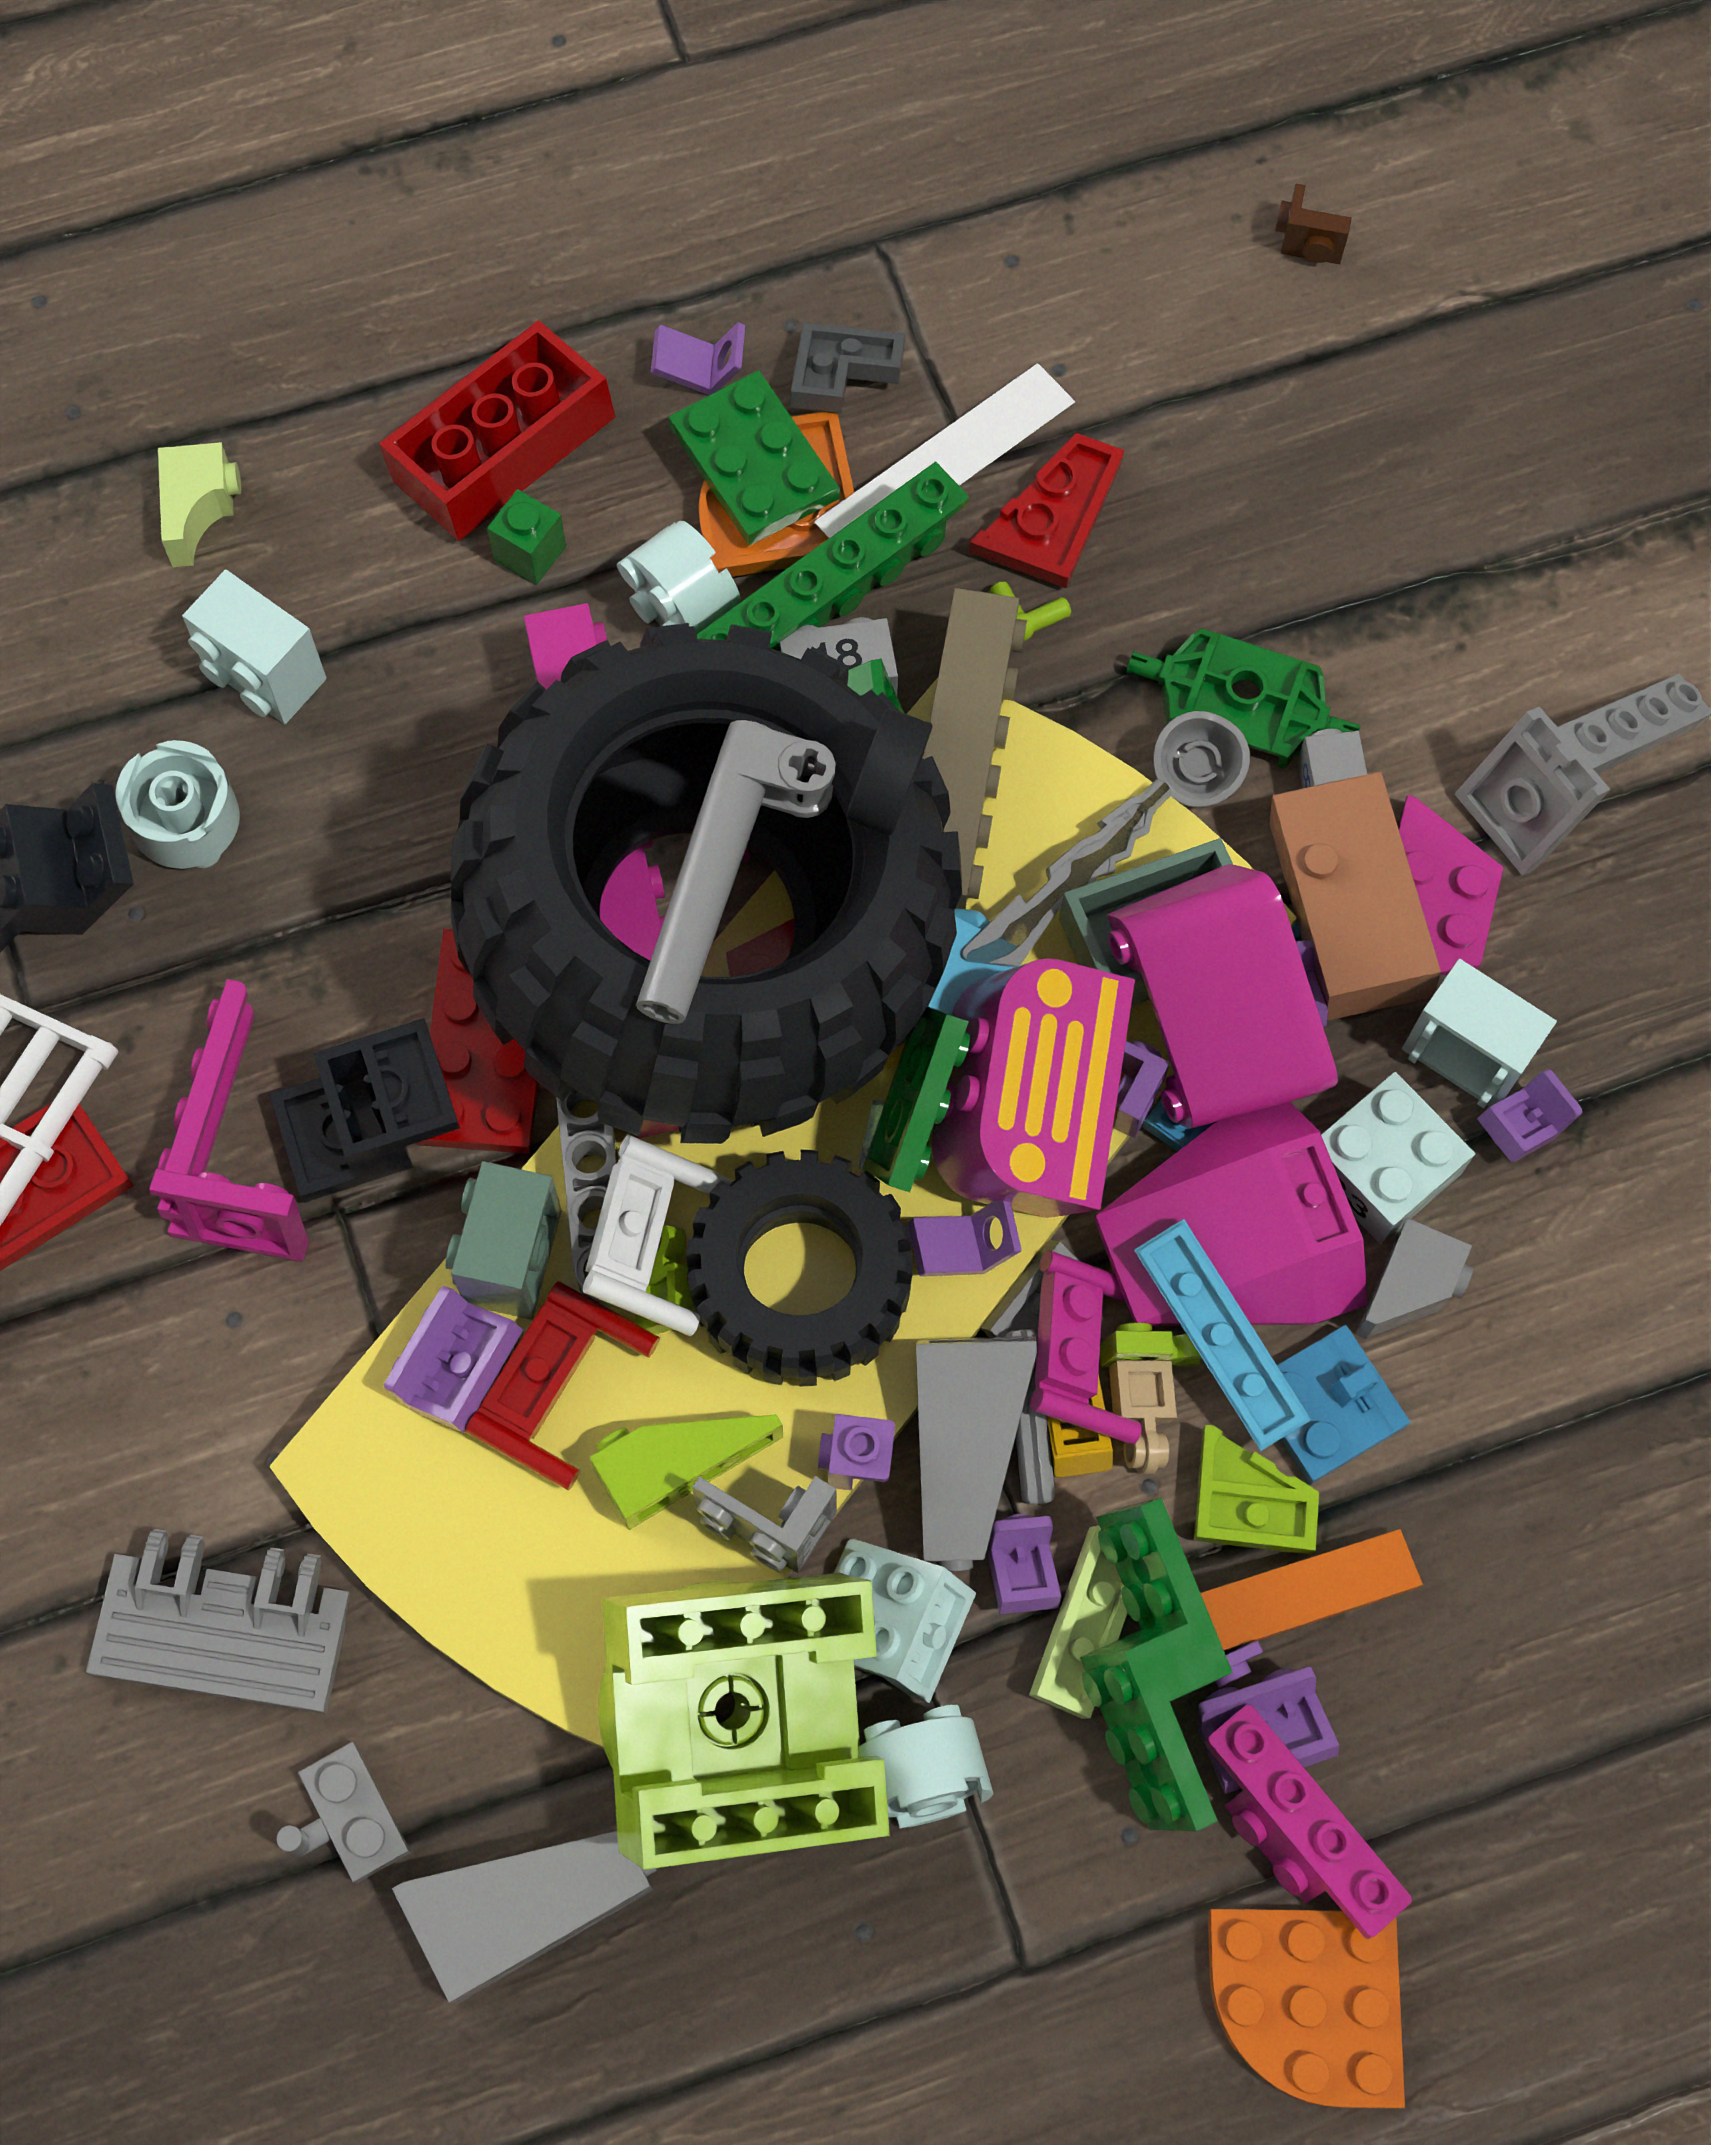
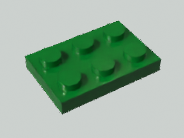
M759 370L668 416L669 428L748 546L840 499V487Z
M929 1006L926 1008L910 1039L905 1042L863 1165V1169L870 1172L886 1185L907 1192L911 1191L915 1179L921 1180L928 1168L931 1148L927 1146L933 1124H940L946 1115L951 1096L950 1090H947L946 1087L953 1066L957 1068L961 1066L970 1043V1035L965 1033L969 1021Z

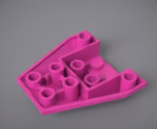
M1291 1102L1215 1122L1093 1217L1133 1323H1148L1152 1326H1182L1134 1249L1182 1219H1185L1251 1325H1315L1368 1305L1362 1234L1320 1131Z

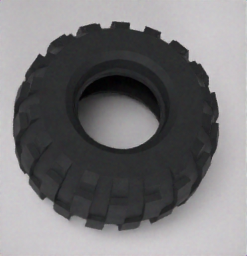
M689 623L650 627L646 629L639 648L627 651L621 642L610 646L608 640L571 657L561 673V681L556 679L547 690L537 681L510 709L498 728L497 748L490 744L486 745L473 767L460 799L459 823L457 833L452 839L450 917L458 959L473 978L474 1000L503 1045L515 1039L525 1050L524 1067L531 1077L561 1101H564L570 1092L574 1096L578 1092L599 1103L597 1114L599 1122L638 1136L644 1120L679 1126V1133H681L680 1143L722 1144L729 1138L732 1126L750 1123L752 1127L759 1125L762 1136L765 1137L800 1125L813 1118L818 1104L829 1097L832 1098L835 1104L851 1097L883 1071L889 1055L896 1047L910 1039L940 982L957 935L955 909L962 895L958 831L944 832L951 813L949 792L933 756L921 759L892 835H887L846 819L855 787L884 711L887 708L899 710L883 692L877 696L871 689L860 696L847 686L849 666L813 646L811 649L807 647L801 659L769 648L772 636L770 631L731 624L726 640L697 639L695 626H689ZM736 720L757 722L774 731L805 740L816 741L826 746L833 754L836 763L835 775L832 780V800L827 809L817 816L803 818L761 805L746 846L747 849L764 859L776 871L790 897L794 914V937L786 961L778 966L754 974L734 977L701 976L683 1023H665L643 1014L638 1010L636 1003L650 960L634 952L621 942L600 920L602 894L616 867L630 853L653 839L668 835L693 833L714 767L731 722ZM810 756L809 763L814 765L815 758ZM804 776L801 782H809L810 777ZM798 794L797 800L799 802H803L802 794Z

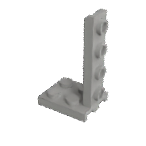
M1680 674L1558 727L1539 706L1527 711L1454 795L1523 876L1534 871L1611 790L1598 775L1599 773L1698 728L1711 717V709L1702 700L1699 690L1687 682Z

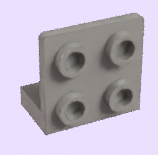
M817 1476L814 1477L807 1490L797 1486L791 1493L779 1515V1518L783 1520L781 1527L701 1477H698L692 1486L697 1511L703 1515L700 1523L725 1540L730 1541L734 1534L744 1539L754 1547L751 1551V1555L779 1573L782 1572L785 1566L796 1573L800 1572L837 1513L836 1488Z

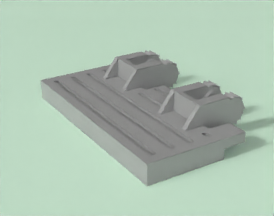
M159 1529L150 1531L142 1559L114 1554L86 1670L88 1675L327 1715L347 1623L345 1618L351 1593L349 1591L324 1587L318 1614L312 1613L318 1579L320 1577L321 1555L307 1553L304 1556V1560L299 1567L298 1582L291 1607L276 1604L281 1578L285 1569L284 1549L270 1548L267 1550L254 1604L253 1601L259 1579L256 1576L206 1569L201 1595L195 1594L205 1545L203 1536L190 1535V1537L186 1538V1542H184L181 1550L174 1588L159 1585L169 1545L167 1531Z

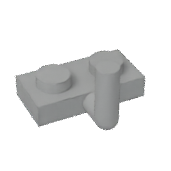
M351 1742L298 1772L320 1818L301 1829L295 1826L283 1827L277 1834V1844L282 1850L294 1856H304L332 1840L352 1882L355 1884L411 1853L357 1744Z

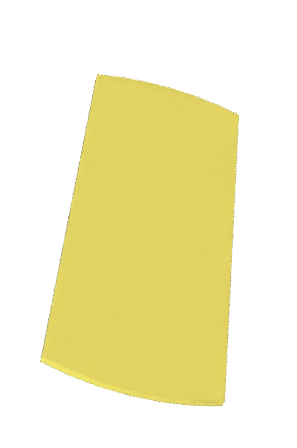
M938 678L907 715L930 723ZM1004 699L1002 700L1000 715L1010 717L1005 750L994 748L991 763L992 765L1001 766L996 799L985 797L983 814L993 816L987 849L976 848L974 865L984 866L979 899L968 898L966 905L967 910L981 912L990 922L1019 894L1027 903L1048 882L1046 869L1079 841L1095 835L1101 829L1097 824L1100 820L1131 797L1141 795L1153 783L1136 769L1078 733L1014 701ZM1158 788L1149 798L1141 803L1134 816L1101 849L1083 859L1072 862L1071 873L1068 879L1041 903L1008 925L1003 933L1005 942L1018 947L1037 925L1042 916L1065 892L1084 886L1090 874L1104 860L1120 853L1123 838L1134 827L1138 815L1143 813L1165 791ZM1170 796L1153 815L1149 833L1135 840L1131 856L1115 864V873L1097 877L1096 881L1219 839L1220 837L1194 813ZM1223 841L1233 865L1253 869ZM775 870L712 943L701 976L730 977L726 952L794 918L790 897ZM1284 904L1292 928L1297 917ZM1061 907L1021 965L1040 959H1058L1078 964L1059 921ZM1150 1000L1131 1006L1126 1041L1130 1043L1134 1040L1145 1042L1156 1048L1161 1053L1162 1058L1170 1062ZM1171 1062L1168 1067L1166 1078L1172 1074H1175ZM897 1066L891 1068L884 1067L883 1071L851 1097L838 1104H835L831 1097L820 1102L813 1118L765 1137L762 1136L759 1125L752 1127L750 1123L732 1126L729 1138L722 1144L680 1143L681 1133H679V1130L639 1139L733 1179V1181H735L734 1169L748 1161H751L755 1169L767 1165L766 1154L784 1151L785 1161L801 1160V1149L818 1151V1161L827 1164L832 1163L835 1155L852 1161L851 1172L860 1176L862 1172L866 1171L863 1169V1165ZM1121 1072V1076H1120V1083H1119V1085L1121 1084L1123 1078H1124L1125 1075H1126V1074H1124V1073H1122V1072ZM1166 1079L1151 1109L1160 1099L1161 1092L1166 1090ZM583 1101L573 1107L571 1114L577 1118L592 1117L597 1113L599 1105L593 1101ZM1117 1108L1115 1109L1107 1166L1130 1137L1114 1129L1119 1110ZM559 1125L522 1167V1170L552 1176L562 1210L533 1320L542 1305H544L551 1288L557 1281L580 1292L573 1268ZM614 1127L619 1162V1149L622 1141L628 1134L634 1137L636 1135ZM933 1127L927 1142V1146L931 1148L928 1168L921 1180H914L910 1192L888 1186L879 1180V1192L883 1196L892 1194L900 1206V1220L903 1224H907L915 1217L971 1216L988 1205L962 1197L943 1180L937 1170L932 1154L931 1140ZM588 1155L578 1162L576 1168L583 1173L591 1174L598 1172L604 1166L606 1160L598 1155ZM674 1180L664 1225L684 1230L686 1247L680 1259V1264L687 1265L688 1239H692L694 1234L692 1223L699 1207L708 1208L710 1197L705 1192ZM596 1209L586 1214L582 1220V1225L589 1229H596L601 1210ZM1013 1210L1022 1250L986 1274L920 1277L913 1247L911 1246L913 1271L910 1297L906 1312H903L900 1318L899 1329L890 1342L884 1341L879 1346V1355L866 1366L859 1361L851 1366L849 1376L837 1381H833L831 1374L817 1377V1386L799 1387V1378L787 1377L783 1378L782 1385L766 1382L764 1380V1373L753 1369L749 1374L743 1372L733 1365V1357L729 1353L720 1354L709 1342L708 1332L704 1326L700 1327L698 1325L692 1336L674 1329L656 1334L660 1337V1341L650 1358L597 1330L594 1335V1342L534 1439H530L532 1443L580 1469V1474L569 1491L468 1433H462L411 1411L384 1388V1383L391 1373L395 1361L401 1356L421 1322L425 1310L431 1305L439 1289L442 1286L454 1289L460 1295L457 1286L453 1284L452 1270L446 1269L445 1258L269 1467L320 1536L372 1593L429 1644L497 1693L568 1734L604 1749L598 1719L600 1686L606 1667L602 1598L673 1591L692 1584L708 1581L748 1583L786 1579L793 1570L785 1566L781 1573L776 1572L751 1555L754 1547L744 1539L734 1534L731 1540L728 1541L700 1523L703 1515L697 1511L693 1492L629 1530L593 1469L589 1457L599 1452L596 1445L603 1438L621 1428H627L630 1433L645 1425L777 1414L783 1424V1438L709 1483L781 1527L783 1520L779 1518L780 1512L797 1486L807 1490L815 1476L828 1483L829 1470L818 1469L821 1435L822 1433L833 1434L835 1414L891 1420L895 1424V1440L918 1410L917 1341L974 1338L986 1319L1069 1215L1045 1218ZM995 1217L990 1226V1239L994 1248L998 1249L1002 1242L1003 1230L999 1219ZM791 1223L768 1231L751 1246L747 1252L744 1264L745 1280L751 1294L768 1308L789 1315H810L834 1306L850 1292L856 1274L855 1258L849 1245L831 1230L810 1223ZM617 1306L608 1308L635 1323L634 1313ZM491 1311L513 1320L523 1329L494 1382L533 1320ZM853 1479L852 1491L836 1489V1515L863 1480Z

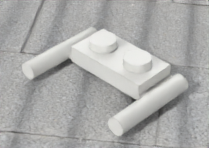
M628 1134L622 1141L619 1149L620 1160L613 1166L585 1269L589 1274L583 1284V1293L692 1336L700 1322V1315L646 1292L674 1180L709 1194L720 1180L730 1185L733 1179Z

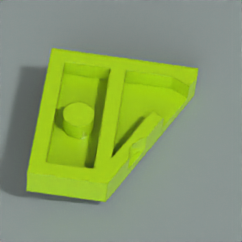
M1205 1425L1202 1430L1194 1541L1312 1555L1316 1551L1319 1491L1295 1476H1286L1277 1469L1273 1462L1254 1451L1251 1454L1224 1437L1222 1435L1223 1431L1213 1425Z

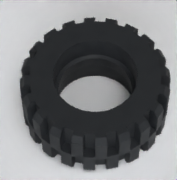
M801 1149V1160L785 1161L784 1151L766 1154L767 1165L755 1169L753 1163L748 1161L734 1169L735 1181L728 1185L725 1181L720 1180L709 1192L710 1205L708 1208L699 1207L692 1223L693 1238L688 1239L686 1252L687 1277L694 1312L700 1315L699 1325L706 1328L709 1342L720 1354L729 1353L733 1357V1365L747 1374L756 1369L764 1373V1380L766 1382L782 1385L784 1377L799 1378V1387L817 1386V1377L831 1374L833 1381H837L849 1376L851 1366L859 1361L866 1366L879 1355V1346L884 1341L890 1342L899 1329L902 1313L906 1312L910 1297L913 1258L911 1257L912 1239L908 1224L901 1222V1208L893 1195L883 1196L879 1192L880 1181L867 1170L862 1172L860 1176L852 1173V1161L835 1155L832 1163L827 1164L818 1161V1151ZM791 1223L815 1224L836 1233L849 1245L855 1258L856 1274L850 1292L834 1306L810 1315H789L768 1308L751 1294L744 1275L747 1252L762 1235L776 1227Z

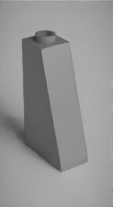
M1036 1336L918 1340L916 1343L924 1561H937V1565L945 1567L948 1571H962L972 1569L973 1560H984L1037 1354Z
M617 1831L402 1882L392 1888L448 2002L457 2005L653 1891L647 1876L657 1870L656 1868L643 1870L620 1854L618 1851Z

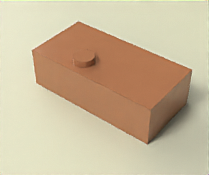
M1382 772L1272 795L1269 824L1293 910L1297 917L1296 920L1302 941L1310 940L1313 946L1314 974L1328 1008L1327 1021L1432 998L1437 989L1441 970Z

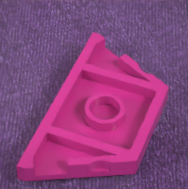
M1407 795L1403 804L1398 829L1439 963L1440 975L1447 976L1459 958L1478 970L1482 963L1503 866L1418 798Z

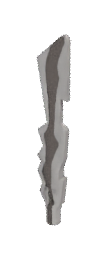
M1155 780L1141 795L1131 797L1100 820L1097 824L1101 829L1095 835L1079 841L1046 869L1048 882L1027 903H1025L1020 894L1016 896L962 949L961 958L966 962L1007 967L1020 966L1061 907L1065 892L1093 883L1097 877L1115 873V864L1131 856L1135 840L1149 833L1153 815L1171 796V789L1168 784L1162 780Z

